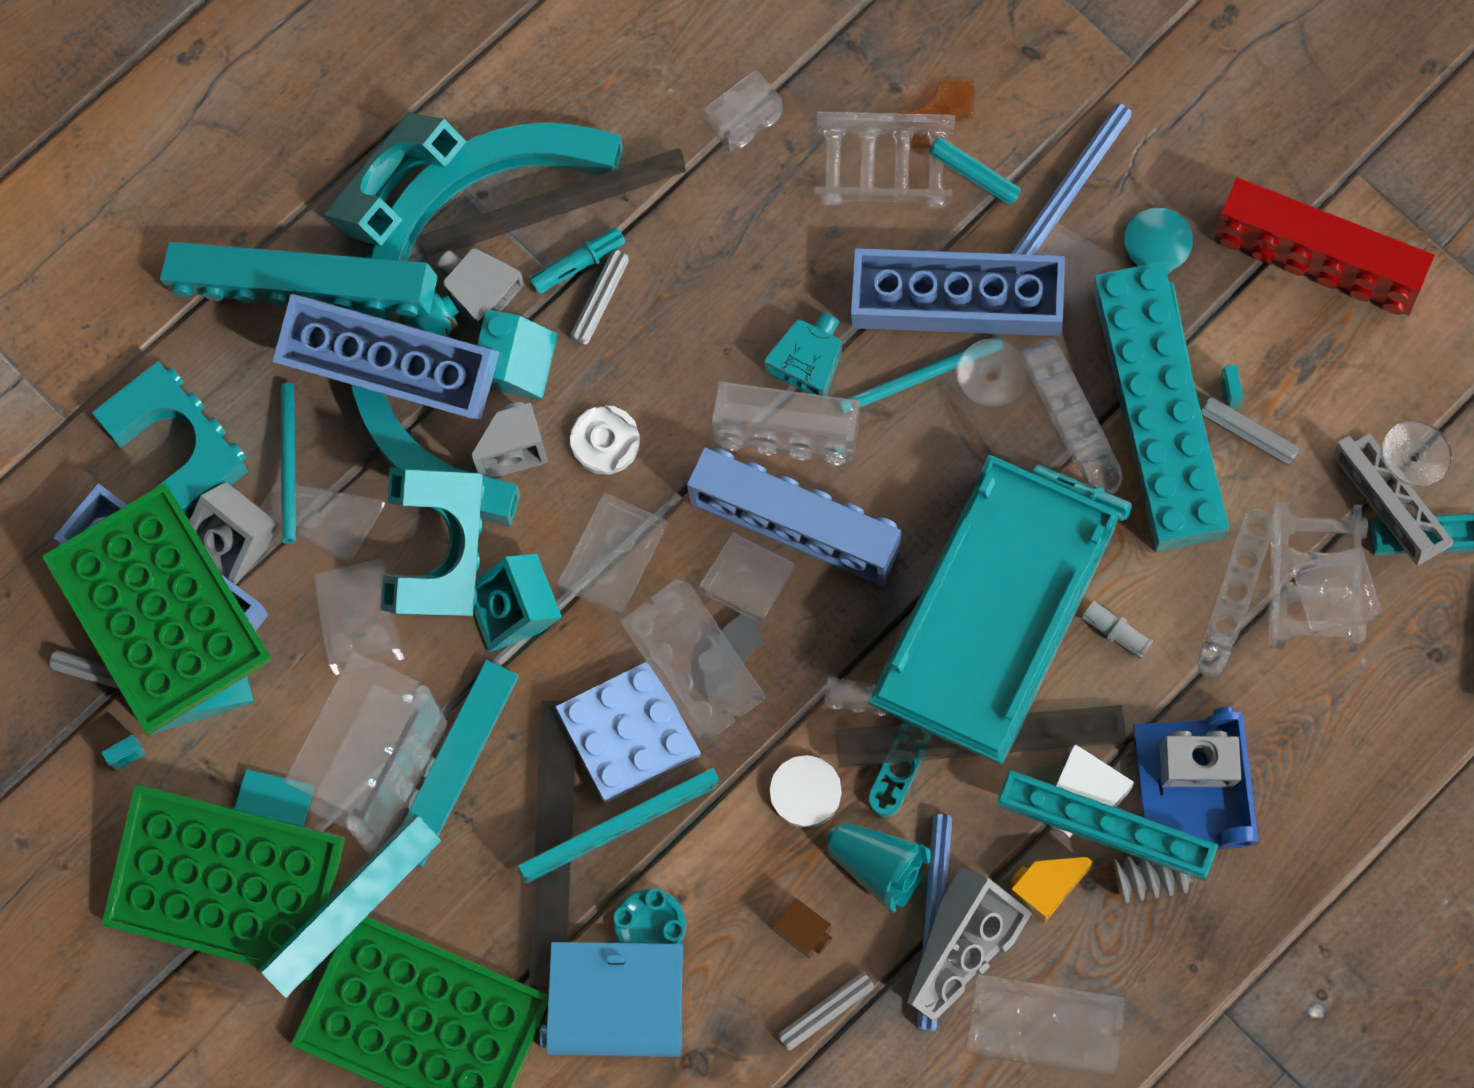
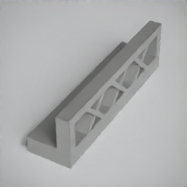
M1370 433L1355 442L1349 435L1337 443L1334 459L1416 566L1453 545L1454 541ZM1368 447L1375 456L1374 466L1361 451L1363 448ZM1381 476L1392 478L1396 483L1395 493ZM1402 503L1413 505L1417 511L1416 520H1414ZM1423 530L1433 532L1440 542L1434 545Z

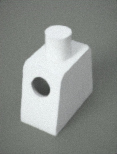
M1075 744L1056 786L1116 808L1130 793L1134 782ZM1051 826L1054 831L1069 839L1072 835L1070 832Z

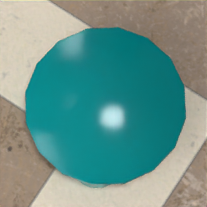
M1150 208L1138 213L1129 222L1124 233V251L1135 264L1143 266L1164 261L1167 275L1188 259L1193 247V233L1187 221L1178 213L1166 208Z
M643 889L632 893L620 904L614 914V932L618 943L681 944L685 936L686 918L681 905L673 896L660 889Z

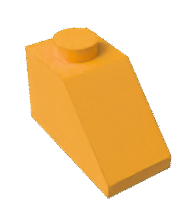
M1088 857L1035 861L1029 869L1023 865L1010 881L1014 885L1010 896L1045 923L1089 871L1093 861Z

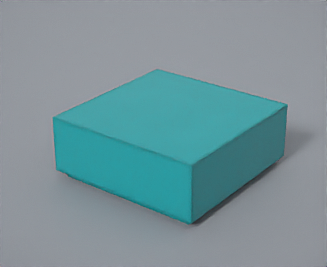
M1237 364L1224 366L1220 376L1224 401L1229 407L1238 409L1241 407L1244 396Z
M131 735L101 753L106 762L114 770L118 771L144 756L146 751L141 742L134 735Z

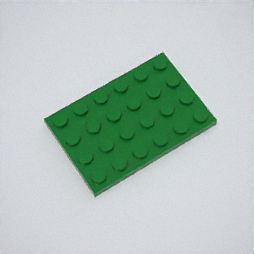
M166 482L42 556L148 736L273 661Z
M136 784L133 790L102 926L261 968L332 897L346 837L166 790ZM314 970L305 978L306 980L312 979Z
M365 917L336 947L291 1046L385 1088H513L548 1011L549 995L369 917Z

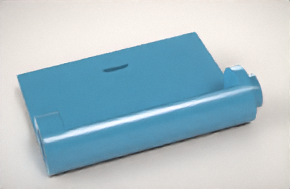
M551 942L547 1025H541V1048H547L548 1055L681 1057L683 944ZM608 963H624V964H623V965H612V964H608Z

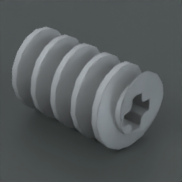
M1125 856L1122 867L1113 858L1118 891L1126 904L1130 903L1131 892H1136L1140 901H1144L1146 890L1150 889L1154 898L1158 899L1160 887H1164L1170 897L1174 894L1175 885L1179 884L1182 892L1188 894L1189 883L1193 882V877L1153 862L1150 863L1139 857L1137 865H1135L1130 856Z

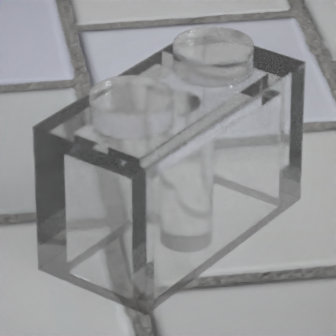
M757 69L703 109L704 123L729 152L737 146L743 147L747 145L758 130L763 126L769 127L773 125L783 112L782 98Z

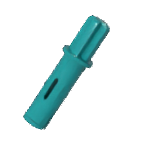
M614 227L590 242L586 239L583 241V246L528 276L535 290L541 295L594 263L599 264L600 258L625 244V238L621 231Z
M1040 464L1035 467L1032 473L1120 512L1119 521L1127 520L1130 515L1131 503L1106 493L1104 487H1092Z

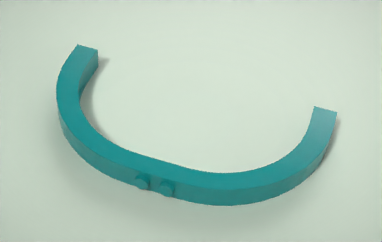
M533 123L497 129L468 140L446 168L429 165L408 185L392 207V210L402 219L401 223L383 245H375L373 254H368L366 258L408 261L418 236L431 217L457 193L494 174L523 167L548 166L573 169L614 179L623 151L621 135L571 124ZM355 309L357 312L389 320L391 312L384 311L382 315H375L363 309ZM352 385L359 413L375 445L392 468L464 471L441 461L414 441L393 414L386 394ZM483 476L482 481L485 492L480 506L481 520L511 527L520 498L517 484Z

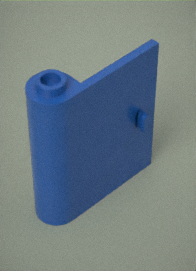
M1221 707L1214 709V715L1207 717L1205 720L1134 724L1133 734L1143 818L1218 844V849L1243 848L1259 843L1242 713L1235 712L1234 707ZM1175 731H1189L1192 733V736H1206L1205 734L1208 732L1223 731L1227 732L1228 737H1239L1241 780L1233 788L1161 787V795L1159 781L1161 782L1159 744L1166 736H1170V733ZM1199 751L1192 752L1193 760L1198 765H1207V758L1203 753Z

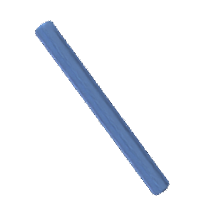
M1120 103L1114 106L1011 254L1035 255L1131 118V110Z
M935 814L933 816L922 957L942 898L947 891L952 817L946 814ZM918 1011L917 1028L921 1031H935L937 1019L932 1021Z

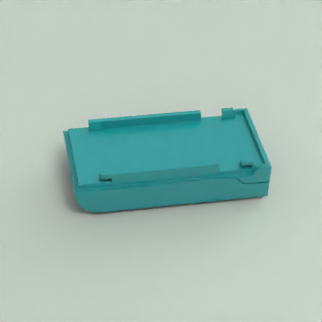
M989 455L968 503L868 700V705L1002 765L1114 535L1120 512Z

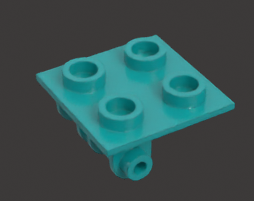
M246 769L235 809L304 826L315 786Z

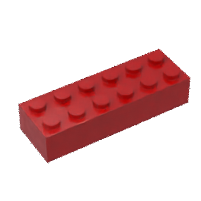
M1236 177L1221 211L1214 239L1220 241L1228 249L1244 250L1251 253L1255 259L1261 262L1277 263L1284 266L1288 272L1294 275L1310 276L1317 279L1318 283L1330 289L1340 288L1350 292V295L1357 300L1363 302L1373 301L1383 305L1386 311L1396 315H1410L1435 257V254Z

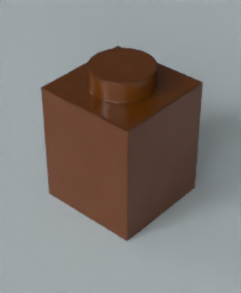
M797 898L794 899L773 926L774 932L809 959L814 952L820 955L833 938L829 935L831 924Z

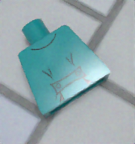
M821 312L814 326L802 320H797L764 361L765 373L824 402L842 352V341L833 336L839 320L826 312Z

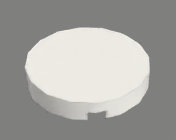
M615 406L594 407L586 410L576 419L571 429L570 445L575 459L584 469L595 474L611 475L624 470L634 461L639 451L640 435L635 421L626 411Z
M809 755L791 758L777 769L770 785L772 806L778 816L789 825L808 828L818 827L830 820L839 808L842 795L840 778L834 768L821 758Z

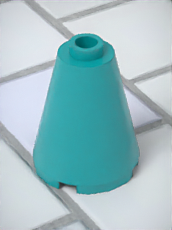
M847 822L840 826H834L826 839V844L829 845L828 854L885 908L892 912H896L895 905L903 908L914 896L924 878V875L919 873L922 863L928 866L930 863L931 851L923 844Z

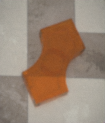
M940 81L937 94L927 105L920 109L907 111L905 116V148H930L933 141L938 137H942L950 125L958 120L974 117V81Z

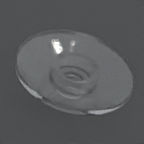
M984 339L972 344L961 356L957 368L958 382L964 394L973 402L988 407L1001 406L1011 402L1022 392L1027 381V364L1022 353L1013 344L1001 339ZM994 371L998 373L999 378L996 381H989L986 378L987 373Z
M1415 420L1401 422L1388 431L1382 442L1381 454L1386 468L1397 480L1414 487L1433 485L1447 474L1451 466L1452 452L1447 439L1437 428L1428 423ZM1408 455L1415 456L1418 462L1412 461Z

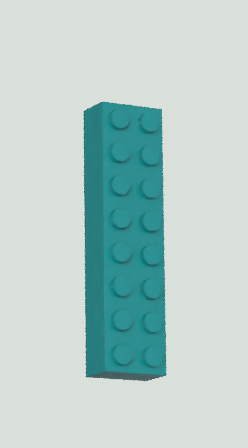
M1162 261L1095 275L1092 287L1155 552L1224 539L1228 533L1229 524L1165 263Z

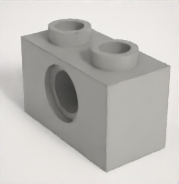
M1189 731L1171 732L1170 736H1166L1159 744L1161 787L1233 788L1241 780L1239 737H1228L1227 732L1223 731L1208 732L1205 734L1206 736H1192V733ZM1193 751H1199L1206 756V766L1198 765L1193 760Z

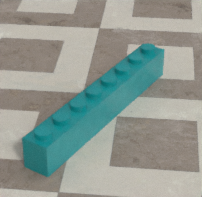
M169 242L160 280L171 291V294L181 298L201 295L213 301H221L224 297L234 298L239 302L252 304L255 300L267 301L275 306H286L290 295L295 294L350 310L363 309L375 315H382L384 311L396 312L401 316L414 318L417 317V314L430 315L438 276L428 263Z

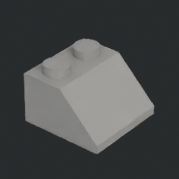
M523 402L511 403L505 406L503 411L495 414L472 453L478 473L494 479L549 463L531 402L527 404Z
M227 482L201 495L190 519L191 525L220 573L235 585L267 550L279 524Z

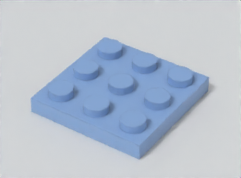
M652 660L555 706V710L604 804L699 757L701 754Z

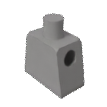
M476 248L471 249L463 259L449 250L440 258L437 265L438 268L448 274L443 282L446 294L479 331L482 329L486 309L501 312L525 285L520 271Z

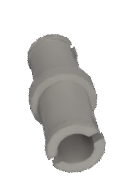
M1093 600L1081 618L1107 635L1106 640L1111 643L1117 642L1139 659L1143 657L1154 641L1127 624L1128 619L1123 616L1118 618L1095 600Z

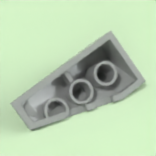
M961 867L942 898L907 1003L930 1020L935 1021L965 992L966 983L977 973L982 975L989 969L988 962L1000 950L1006 952L1015 943L1032 912L989 878Z

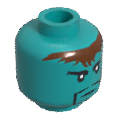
M434 292L430 315L417 314V317L408 318L406 322L410 327L447 336L457 328V320L454 316L459 313V310L448 295L441 298Z

